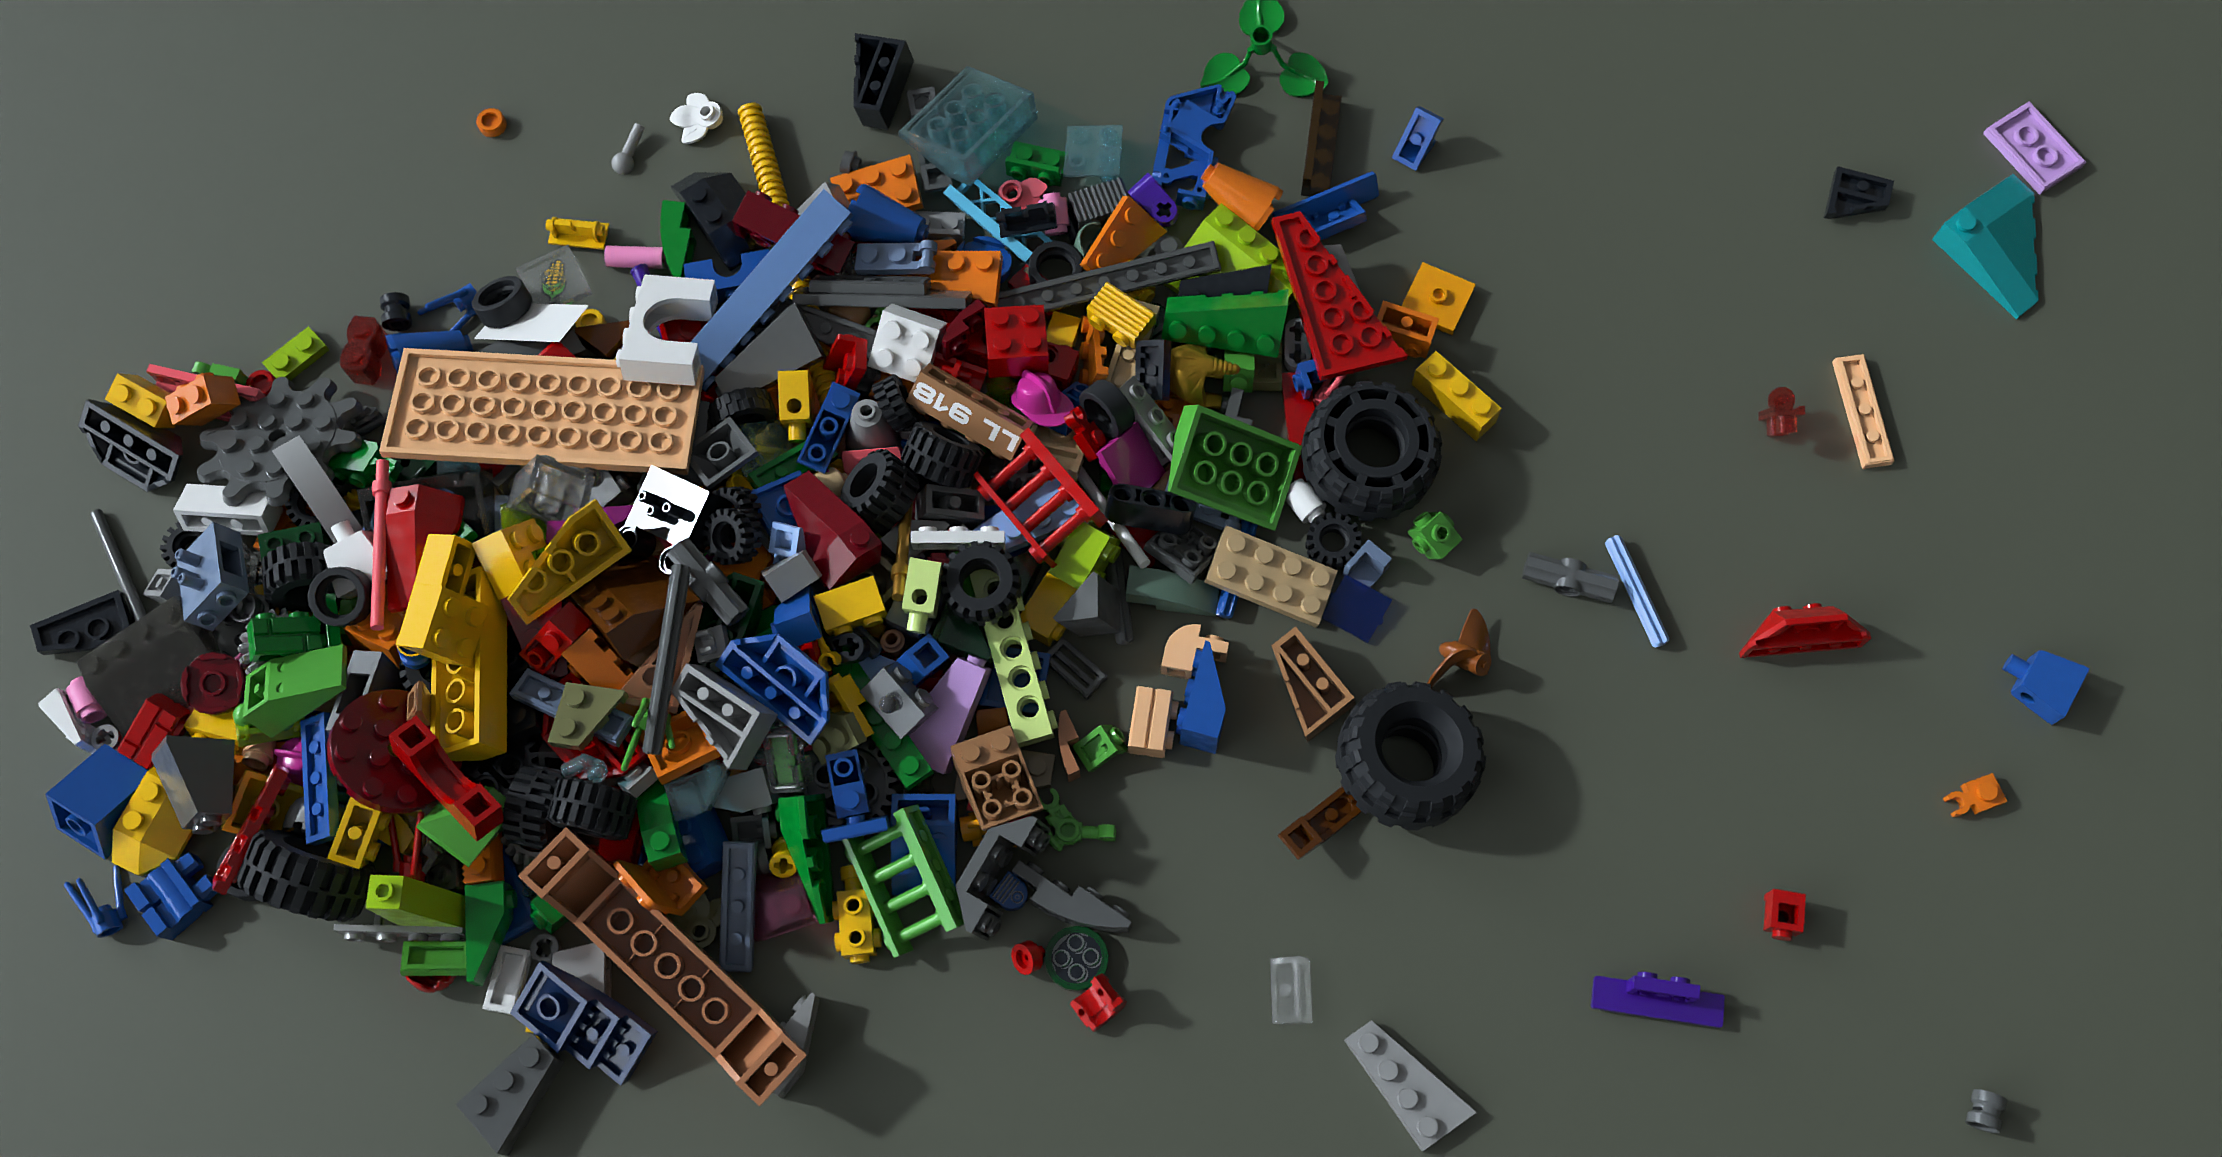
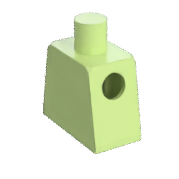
M910 557L902 610L904 613L909 614L906 631L925 634L927 619L936 618L942 590L940 576L944 574L941 562ZM919 596H927L924 604H916Z

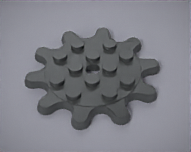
M279 377L273 381L270 393L258 401H249L239 396L241 405L229 411L232 417L226 426L207 429L200 434L202 448L205 450H215L217 454L198 467V479L203 484H210L221 479L229 480L222 491L223 501L228 506H236L242 503L253 492L264 491L268 504L272 507H280L290 499V492L294 483L272 450L300 435L332 482L335 473L328 466L330 459L338 453L354 452L362 445L363 440L360 435L353 431H345L343 428L349 420L356 418L362 413L363 405L354 398L330 402L331 397L337 391V385L327 377L318 379L311 387L303 391H295V385L291 380L286 377Z

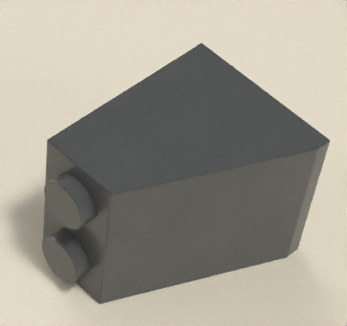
M166 735L152 753V762L182 829L193 830L194 834H211L232 815L235 740Z

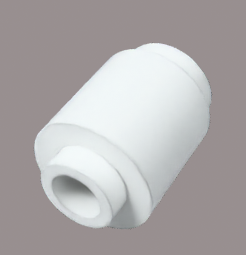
M1302 478L1290 484L1286 502L1303 523H1316V519L1319 516L1323 517L1325 515L1324 509L1327 504L1315 494V489L1309 482L1305 483Z

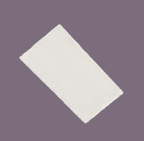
M531 304L529 310L515 322L498 328L484 326L474 339L560 342L589 305Z

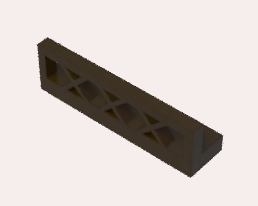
M1316 80L1301 196L1311 197L1330 189L1342 96L1323 94L1324 81Z

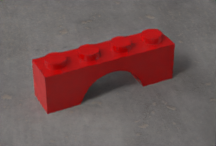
M414 716L389 734L392 752L477 842L504 822L502 806L481 783L476 784L472 782L456 767L442 748L438 738L417 716Z

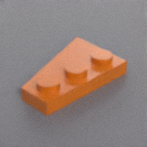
M1086 314V316H1082L1080 333H1084V342L1081 343L1079 358L1083 360V368L1079 374V383L1091 386L1097 380H1106L1109 372L1108 367L1103 366L1104 359L1107 356L1106 347L1100 346L1104 340L1105 330L1099 331L1088 322L1089 319Z

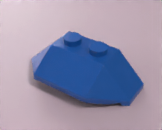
M781 633L731 640L715 664L753 698L777 713V718L809 745L816 741L830 720L828 672Z

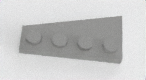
M1372 1020L1344 1040L1421 1151L1426 1150L1477 1113Z

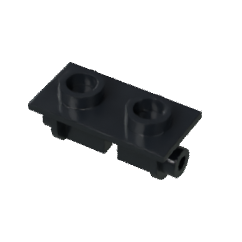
M1047 200L1043 203L1027 205L1026 209H1021L1020 206L1009 209L1001 208L1000 212H996L1001 238L1057 228L1055 204L1053 202L1047 203Z

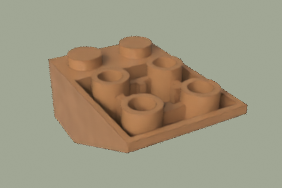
M1010 725L950 746L956 772L982 831L1043 810L1042 803Z

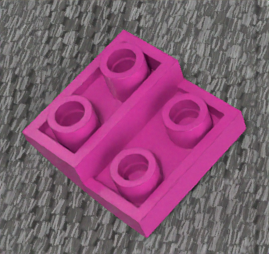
M1134 422L1119 437L1107 441L1096 453L1100 466L1107 472L1113 485L1121 483L1150 488L1165 473L1163 466L1138 422Z

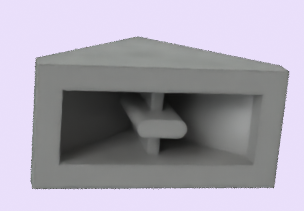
M802 550L761 571L781 603L822 576L806 550Z

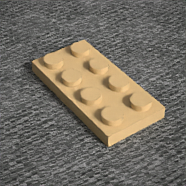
M1226 525L1222 531L1204 583L1316 628L1320 624L1337 570Z

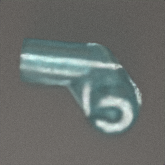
M581 754L561 765V772L566 778L586 772L588 773L587 777L589 780L593 779V782L600 783L605 780L608 768L604 761L587 754Z

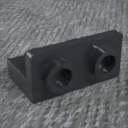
M1136 341V379L1144 386L1155 402L1169 401L1172 341Z

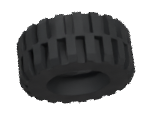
M265 829L253 835L237 875L239 888L244 890L246 894L254 896L261 902L271 904L273 907L285 909L294 914L306 915L310 918L346 922L354 920L361 914L367 899L370 875H376V869L371 861L362 868L356 869L327 859L333 844L331 842H325L317 846L306 844L305 835L291 831Z

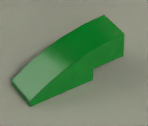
M663 200L660 215V234L663 252L672 276L685 278L683 264L693 262L697 243L692 230L689 229L691 215L685 202Z

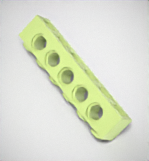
M981 569L970 574L976 598L989 596L991 590L998 586L1000 582L999 576L990 570ZM1020 596V598H1017L1018 605L1016 608L1009 610L1010 616L1014 618V622L1009 628H1000L998 623L992 625L991 621L985 622L984 626L1012 730L1019 748L1055 738L1053 729L1058 728L1054 711H1047L1045 699L1050 698L1045 680L1039 682L1036 670L1042 668L1037 651H1030L1028 641L1032 640L1033 636L1029 622L1023 623L1020 611L1025 610ZM1018 644L1022 646V652L1018 657L1010 658L1006 656V650L1010 645ZM1021 673H1026L1030 676L1029 684L1022 688L1015 686V677ZM1028 703H1036L1039 706L1038 713L1033 717H1025L1022 714L1023 707Z

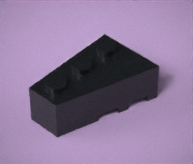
M855 33L856 55H854V63L856 65V77H854L853 107L863 126L889 130L913 66L914 58L905 40Z

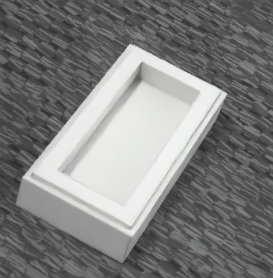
M501 945L482 1009L511 1015L510 1012L525 987L533 958L530 950Z

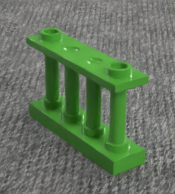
M918 804L894 812L896 825L890 827L887 831L880 832L867 840L863 836L842 840L845 846L846 857L854 866L884 934V943L888 950L892 952L894 958L913 951L910 940L942 925L945 931L948 932L965 925L957 890ZM901 836L904 837L909 848V854L878 869L871 852ZM916 866L923 879L922 884L891 899L883 881ZM927 895L930 896L936 912L904 928L897 910Z

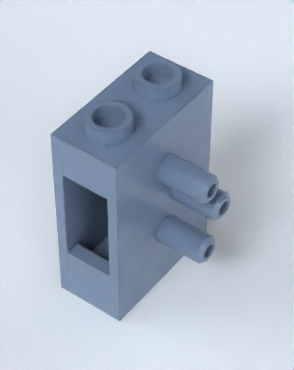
M212 522L187 550L178 549L176 551L175 559L177 560V566L171 570V577L177 579L178 584H180L184 621L213 631L249 593L241 532Z

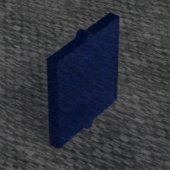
M1345 574L1336 592L1330 594L1331 600L1322 615V619L1368 644L1378 625L1383 624L1382 618L1392 599Z

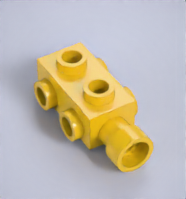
M847 865L840 868L841 881L845 883V891H838L837 901L832 902L834 920H839L840 931L835 933L834 936L836 952H841V956L844 959L850 958V964L870 962L869 956L877 955L876 948L882 947L881 929L874 926L875 914L854 866ZM857 900L859 908L856 911H849V903ZM856 932L861 933V941L856 944L852 943V934Z

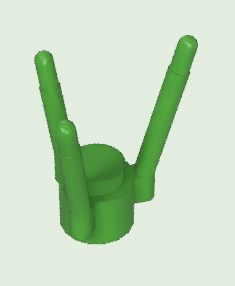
M645 697L642 699L639 710L633 719L632 726L636 728L623 759L622 771L628 769L641 733L646 729L650 698ZM668 714L665 735L669 748L674 749L675 742L670 724L671 715Z

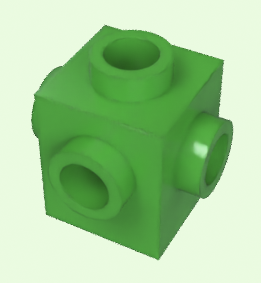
M1425 511L1414 519L1413 523L1415 525L1407 531L1413 539V546L1420 553L1425 554L1428 559H1443L1463 540L1454 529L1453 520L1442 512Z

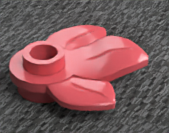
M1028 178L1022 182L1008 180L1000 186L998 196L1012 208L1021 206V209H1026L1027 205L1037 204L1041 200L1040 197L1046 192L1048 186L1037 178ZM1010 192H1017L1015 198H1008Z

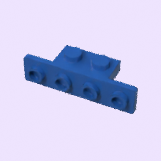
M1371 171L1272 213V218L1301 211L1321 238L1320 240L1327 239L1334 234L1351 229L1367 221L1366 211L1360 204L1379 196L1377 175Z

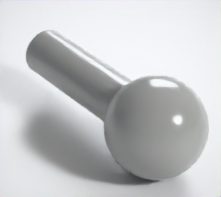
M634 123L622 152L617 153L612 158V168L616 173L627 174L633 170L634 160L632 156L645 130V127Z

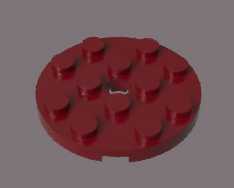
M387 689L370 692L358 697L339 714L328 737L327 757L334 777H338L347 789L346 793L357 802L381 812L395 814L411 813L425 809L426 806L437 801L434 795L398 757L392 756L388 751V746L391 745L389 734L407 722V698L409 691ZM452 761L461 770L462 761Z

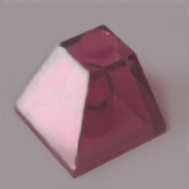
M798 871L788 878H780L772 873L756 876L754 931L756 943L817 923L815 912Z

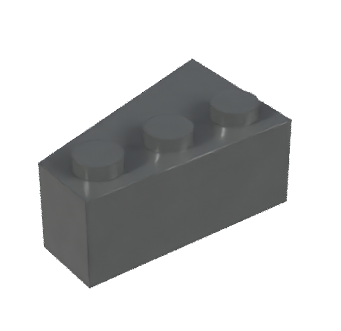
M533 1034L456 1105L497 1154L509 1156L514 1148L513 1144L522 1129L526 1128L531 1119L529 1117L540 1099L544 1098L564 1061L550 1046Z

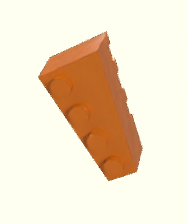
M591 628L561 654L569 662L567 665L569 670L579 680L583 677L591 686L621 690L635 674L630 666L618 657L617 652L604 638ZM621 702L615 707L635 717L639 710V706L627 703L622 704ZM639 739L638 744L643 748V743Z

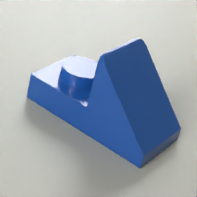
M1417 106L1392 158L1417 171L1436 143L1434 138L1444 118L1421 106Z

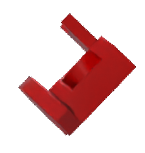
M1103 973L1095 976L1090 981L1092 986L1070 1003L1085 1026L1090 1027L1093 1032L1115 1017L1127 1003L1125 998L1113 989L1108 982V977Z

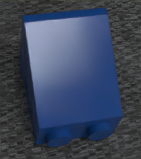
M107 744L102 745L45 794L56 828L106 860L112 854L113 828L145 773L150 769L138 765Z

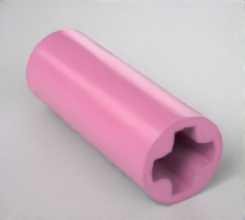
M606 246L604 260L606 267L633 268L639 264H646L649 269H665L666 267L663 247Z

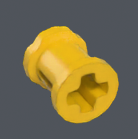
M780 837L773 842L771 849L773 856L770 858L769 869L777 877L788 878L796 873L797 868L784 837Z

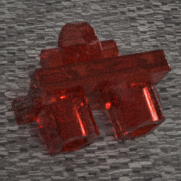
M1786 387L1775 388L1768 395V405L1770 408L1759 412V421H1767V436H1786L1790 433H1796L1797 418L1805 415V406L1793 408L1795 405V395L1792 390Z

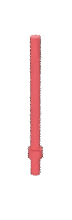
M386 459L376 461V480L372 482L375 511L370 628L376 631L384 629L386 511L390 489L392 488V483L389 481V461Z

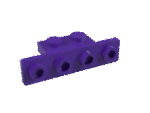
M1638 972L1637 976L1634 975L1628 980L1595 976L1593 978L1591 1007L1593 1009L1715 1028L1723 1026L1725 997L1721 994L1701 992V985L1690 984V979L1670 977V981L1657 979L1658 975L1651 972Z

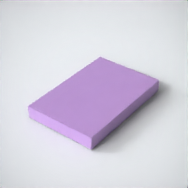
M2030 101L1992 124L1983 132L1988 140L2039 195L2086 164V161Z

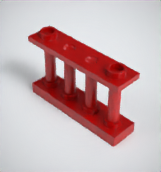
M1028 427L1019 435L1026 443L1021 454L988 482L978 471L973 476L980 483L976 488L987 501L993 499L1031 544L1032 547L1028 551L1039 564L1045 561L1053 569L1057 564L1048 554L1052 549L1084 522L1088 523L1092 520L1100 528L1108 519ZM1039 458L1044 464L1040 467L1041 471L1004 502L996 491L1031 460L1035 462ZM1057 479L1061 483V486L1057 488L1059 492L1022 523L1013 511L1049 480L1052 482ZM1074 499L1079 504L1075 509L1076 513L1039 544L1030 532L1066 501L1070 503Z

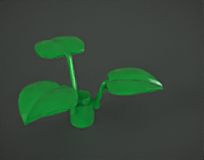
M1246 0L1239 14V26L1244 34L1250 36L1251 44L1247 48L1244 61L1240 64L1239 58L1232 53H1219L1209 60L1204 69L1200 87L1204 88L1220 84L1225 92L1233 91L1236 95L1240 94L1250 82V75L1243 68L1247 66L1253 53L1266 55L1272 52L1280 66L1284 68L1279 76L1280 85L1287 94L1293 97H1306L1314 94L1316 80L1324 81L1323 89H1325L1328 85V77L1320 62L1307 53L1296 52L1290 56L1288 64L1283 61L1277 51V46L1273 44V34L1284 23V10L1277 0Z

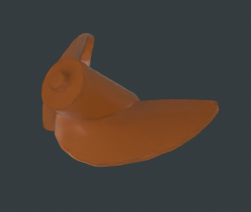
M1477 609L1470 611L1458 641L1444 642L1439 646V651L1445 659L1436 668L1427 683L1431 684V688L1454 665L1478 676L1488 674L1492 661L1489 633L1486 622Z

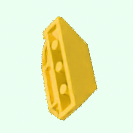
M152 767L145 773L113 828L112 863L138 876H143L149 873V871L160 867V864L167 858L172 860L179 859L193 835V830L182 829L155 767Z

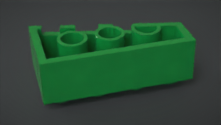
M1289 289L1278 290V293L1264 294L1263 291L1251 292L1250 295L1233 296V293H1225L1219 297H1206V295L1168 297L1161 339L1278 358L1288 309Z

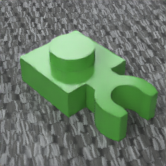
M199 361L195 362L191 371L194 374L212 372L214 376H231L236 384L245 386L248 378L241 369L214 363L211 366Z

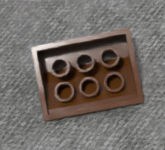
M653 555L648 558L635 557L620 560L571 593L568 597L574 606L593 622L591 626L626 661L661 636L670 575L661 571L659 560ZM689 588L687 590L684 615L694 603L704 605Z

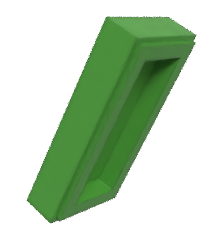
M403 941L401 976H466V941Z

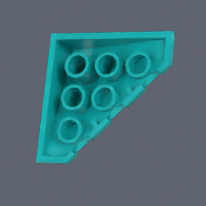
M2012 174L1947 220L1932 240L2015 319H2018L2039 301L2038 290H2036L2035 276L2038 274L2037 254L2034 253L2036 223L2035 218H2033L2032 209L2035 198L2034 192L2016 175Z

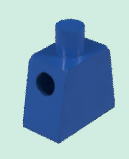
M2039 650L2030 656L2027 661L2011 654L2002 670L2017 677L2011 689L2012 696L2047 723L2053 725L2066 716L2089 668L2049 652Z

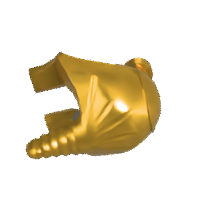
M1186 344L1171 349L1170 391L1192 405H1200L1208 409H1220L1222 395L1205 392V378L1223 379L1224 375L1238 374L1240 367L1235 363L1232 364L1226 360L1223 361L1208 355V347Z

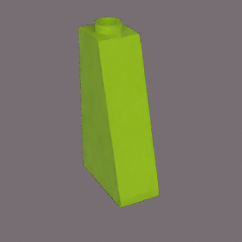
M370 875L366 909L398 926L464 927L466 929L464 895L406 876Z

